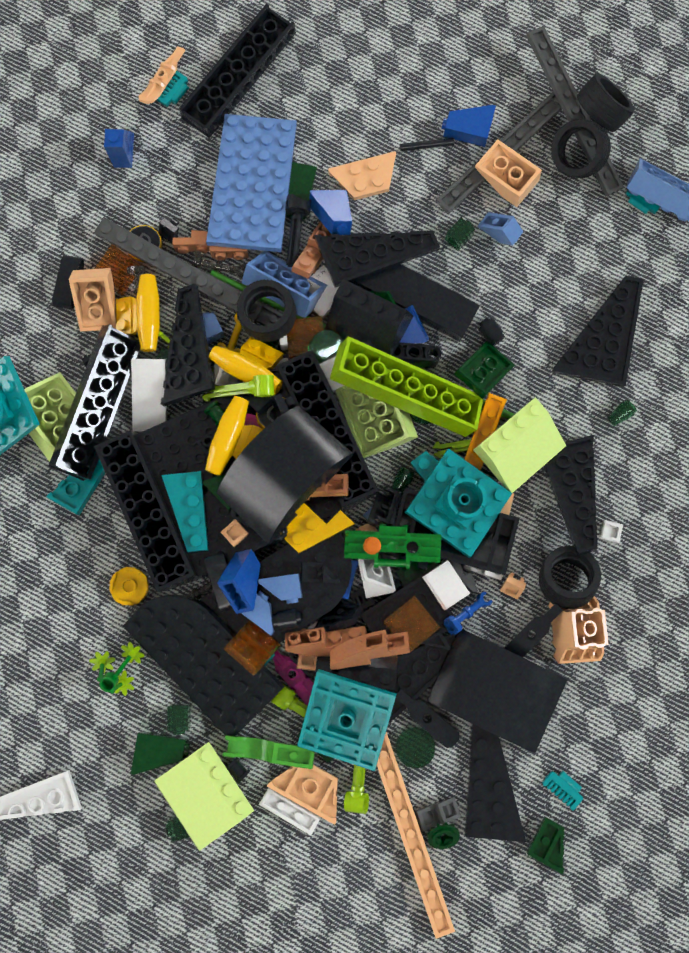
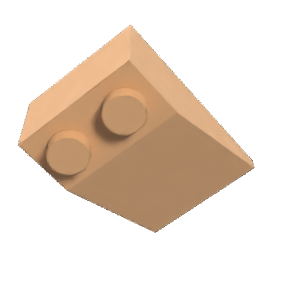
M497 140L475 165V168L490 185L515 207L519 206L539 182L542 172L539 167L500 140Z
M111 268L73 270L69 283L80 332L101 330L102 325L108 324L116 329V302Z

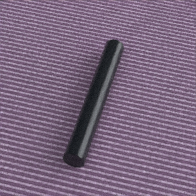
M454 138L400 144V151L454 145Z

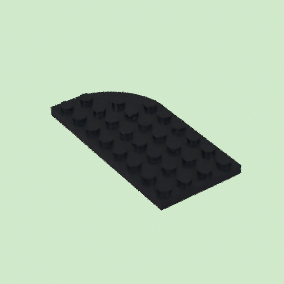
M330 517L324 522L327 524L332 518ZM339 532L301 553H298L290 544H287L260 561L259 579L300 574L301 582V562L323 563L340 580V584L301 582L303 598H298L299 602L287 604L286 600L281 601L258 582L257 593L261 591L269 597L267 601L271 603L272 614H276L277 611L296 608L297 612H301L302 623L299 624V628L285 631L275 630L273 635H269L242 613L236 614L234 609L221 613L214 591L199 601L207 605L256 657H259L284 641L285 633L300 631L331 611L340 602L349 585L352 571L351 558H344L345 539Z
M173 594L154 598L143 604L122 626L225 736H236L285 687L207 605L192 597Z

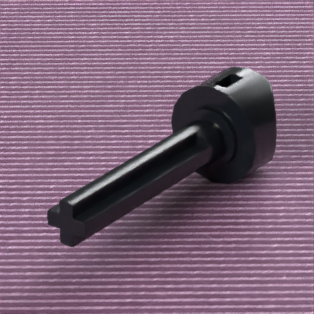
M294 194L287 196L285 208L286 212L292 215L286 261L288 267H292L298 259L302 219L310 214L312 201L302 200Z

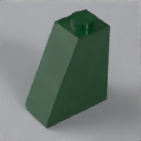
M146 731L138 732L130 774L135 775L182 761L190 752L188 738Z

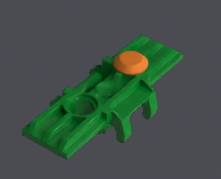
M386 524L379 525V532L345 530L344 558L373 559L374 568L379 566L406 567L407 570H410L411 561L440 563L441 534L407 533L408 525L396 527L386 526ZM413 541L418 544L417 552L411 553L408 551L407 544ZM379 552L406 553V559L379 558Z

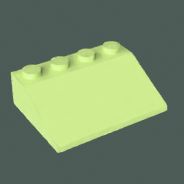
M60 372L24 389L40 423L29 435L49 462L76 395V392Z
M345 385L335 390L348 426L363 458L418 438L408 412Z
M535 397L473 450L502 485L513 493L565 448L566 444L550 414Z
M209 742L154 780L199 851L254 811Z

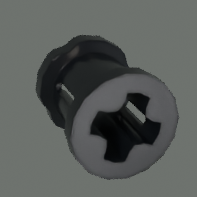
M238 757L226 767L229 773L236 779L237 784L250 772L249 769H246L238 761Z

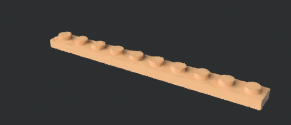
M386 732L377 767L435 938L437 939L453 933L455 930Z

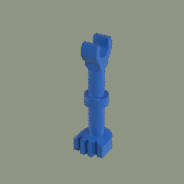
M486 591L477 595L476 601L470 606H465L457 616H449L444 620V625L450 635L460 632L463 628L460 623L466 618H471L479 608H485L492 604V600L486 602L483 599V596L487 594Z

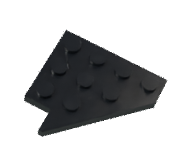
M425 573L360 616L370 632L386 630L387 635L408 632L409 641L450 650L451 647L443 636V633L447 631L444 620L454 615L449 608L446 610L442 608L422 578L427 574Z

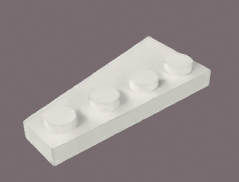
M70 770L0 796V820L82 809Z

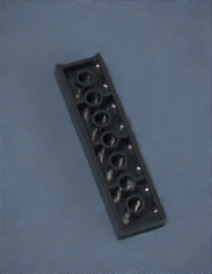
M265 4L179 107L181 119L210 138L224 121L225 114L231 113L296 34L295 23H290L271 10L268 4Z
M401 264L351 282L367 291H390L396 305L404 309L413 305L422 323L458 342L463 338L480 307L479 304Z
M110 324L102 325L48 467L82 481L91 480L99 459L97 452L95 453L96 449L94 446L106 441L131 374V359H136L140 350L139 340L113 328Z

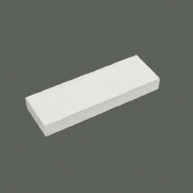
M269 787L259 803L263 808L309 835H312L321 818Z

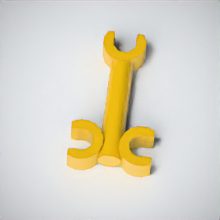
M236 313L234 316L236 324L228 346L226 347L221 342L217 345L240 353V349L235 348L242 325L238 321Z

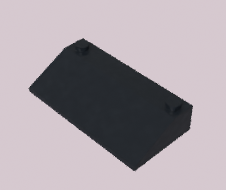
M405 488L395 526L408 525L407 533H418L420 523L404 512L419 491ZM499 513L470 558L441 539L440 558L505 575L520 518ZM430 530L425 531L426 534H432ZM409 542L407 549L417 552L416 542Z

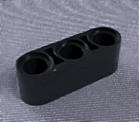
M63 255L52 296V305L54 307L74 309L69 278L73 270H84L83 258Z
M400 342L395 350L398 355L394 357L419 368H434L438 365L442 353L440 348L435 345ZM413 353L417 357H411L409 354ZM428 355H433L435 359L429 358Z
M222 552L204 558L221 613L232 610V606L217 584L228 565L225 553Z

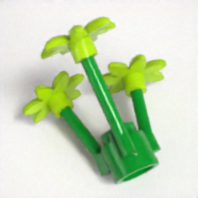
M131 642L128 643V646H121L125 651L121 656L126 657V659L115 673L107 672L104 675L106 668L114 669L110 663L116 660L114 657L108 658V651L103 656L99 652H95L96 658L89 659L90 663L95 664L92 670L99 669L97 681L100 682V688L104 692L117 694L122 691L123 695L126 696L127 689L134 690V686L130 684L134 677L127 678V671L124 670L122 672L128 662L132 663L133 660L140 664V658H143L145 655L139 652L140 646L134 648Z

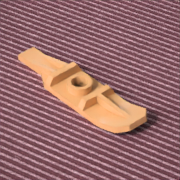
M177 46L174 53L165 62H161L160 68L154 77L150 79L149 85L139 95L140 102L150 104L160 97L177 71L178 61L185 52L184 48Z

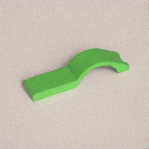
M232 735L225 736V740H229L227 752H223L225 757L252 758L273 764L313 769L314 751L298 747L297 745L266 739Z

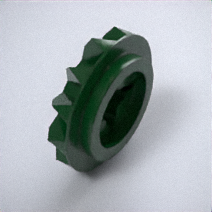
M445 822L443 825L437 823V827H431L430 832L427 833L428 843L436 849H448L459 841V830L454 824L448 825Z

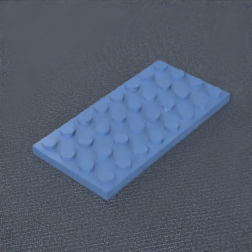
M225 114L206 240L208 246L282 252L286 219V199L289 194L297 128L296 120Z

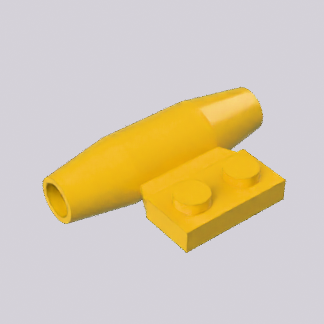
M153 274L140 275L136 298L130 296L116 299V329L129 336L138 333L140 350L143 352L156 351L160 330L159 293L156 277Z
M250 337L241 346L240 353L217 345L212 348L209 359L226 373L244 383L252 381L254 379L253 376L273 375L274 395L280 391L283 381L269 370H273L283 359L282 352L253 337Z
M234 396L222 415L209 448L205 467L207 472L220 476L230 458L233 456L237 459L246 446L263 430L255 425H244L249 401Z

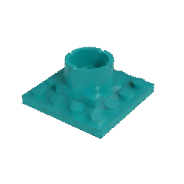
M3 356L0 359V455L40 425L10 356Z
M448 448L404 513L434 534H441V539L470 558L512 493Z
M318 669L297 746L375 771L397 694Z

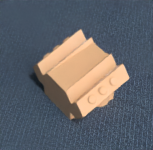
M594 596L582 607L575 609L562 608L563 611L551 622L553 630L552 644L556 648L553 655L558 664L601 661L604 655V646L608 645L605 610L600 609L599 601ZM550 602L548 605L549 608H551L554 604Z

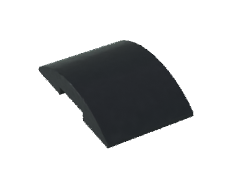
M296 406L275 419L246 446L224 476L217 494L270 545L297 516L295 512L323 482L327 484L354 454L301 407Z
M462 629L454 639L427 701L492 734L536 753L567 679Z

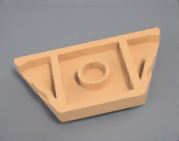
M396 152L328 169V173L339 182L343 190H347L348 195L353 200L389 192Z
M314 764L313 769L291 766L268 783L267 787L330 823L336 824L338 784L336 776Z

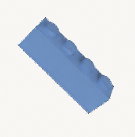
M639 158L627 182L628 191L635 196L640 195L644 197V200L650 204L655 203L661 206L660 208L667 213L672 212L676 214L677 218L682 221H689V184Z
M263 251L246 264L242 283L246 286L264 279L279 282L290 292L296 306V315L302 318H306L314 310L327 287V284L310 276L309 280L321 286L313 294L310 293L308 279L291 272L292 267H288L286 261L268 251ZM273 296L266 297L278 303L280 306L285 307L283 301L280 298H276Z

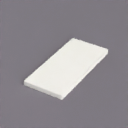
M131 359L133 431H145L167 421V406L160 404L165 390L163 383L166 381V359Z

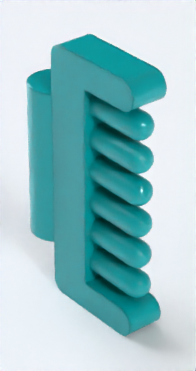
M176 71L175 76L172 77L157 101L166 107L171 102L176 105L189 89L186 85L188 83L187 77Z
M628 190L625 193L630 197L628 203L644 214L648 211L655 214L661 207L655 203L650 204L646 202L644 197L640 195L635 196Z
M551 771L542 781L543 786H547V789L552 787L550 791L555 796H558L560 800L562 799L563 803L568 800L566 806H570L572 811L583 800V797L578 793L582 787L564 771H561L559 775Z

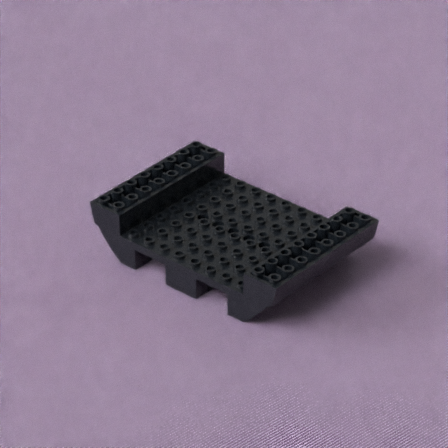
M313 350L277 365L278 372L274 373V375L281 379L283 384L276 395L281 394L284 398L292 397L295 402L294 407H301L354 454L336 473L348 474V496L310 497L309 500L304 502L316 515L325 521L330 517L333 518L340 510L343 513L351 510L373 497L379 490ZM234 396L217 398L141 433L135 434L130 430L94 446L156 592L167 591L208 576L204 562L206 557L224 552L229 563L235 552L252 549L254 554L285 541L284 539L280 541L274 540L269 545L255 531L241 524L249 535L233 547L221 533L234 520L231 515V509L228 510L208 490L204 494L208 551L188 553L161 475L201 471L203 481L218 476L205 470L208 457L197 444V441L211 430L214 433L217 430L216 422L209 414L206 415L204 410L217 400L219 406L225 412ZM248 405L247 413L256 416V412Z

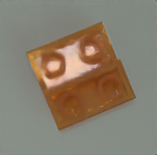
M111 244L94 269L111 268L114 291L123 296L144 265Z
M249 620L225 646L224 650L255 676L281 645L263 629Z

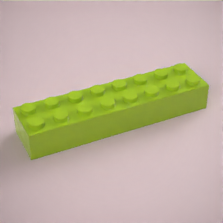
M349 336L339 345L330 376L331 380L461 436L467 437L478 429L483 399L475 392Z

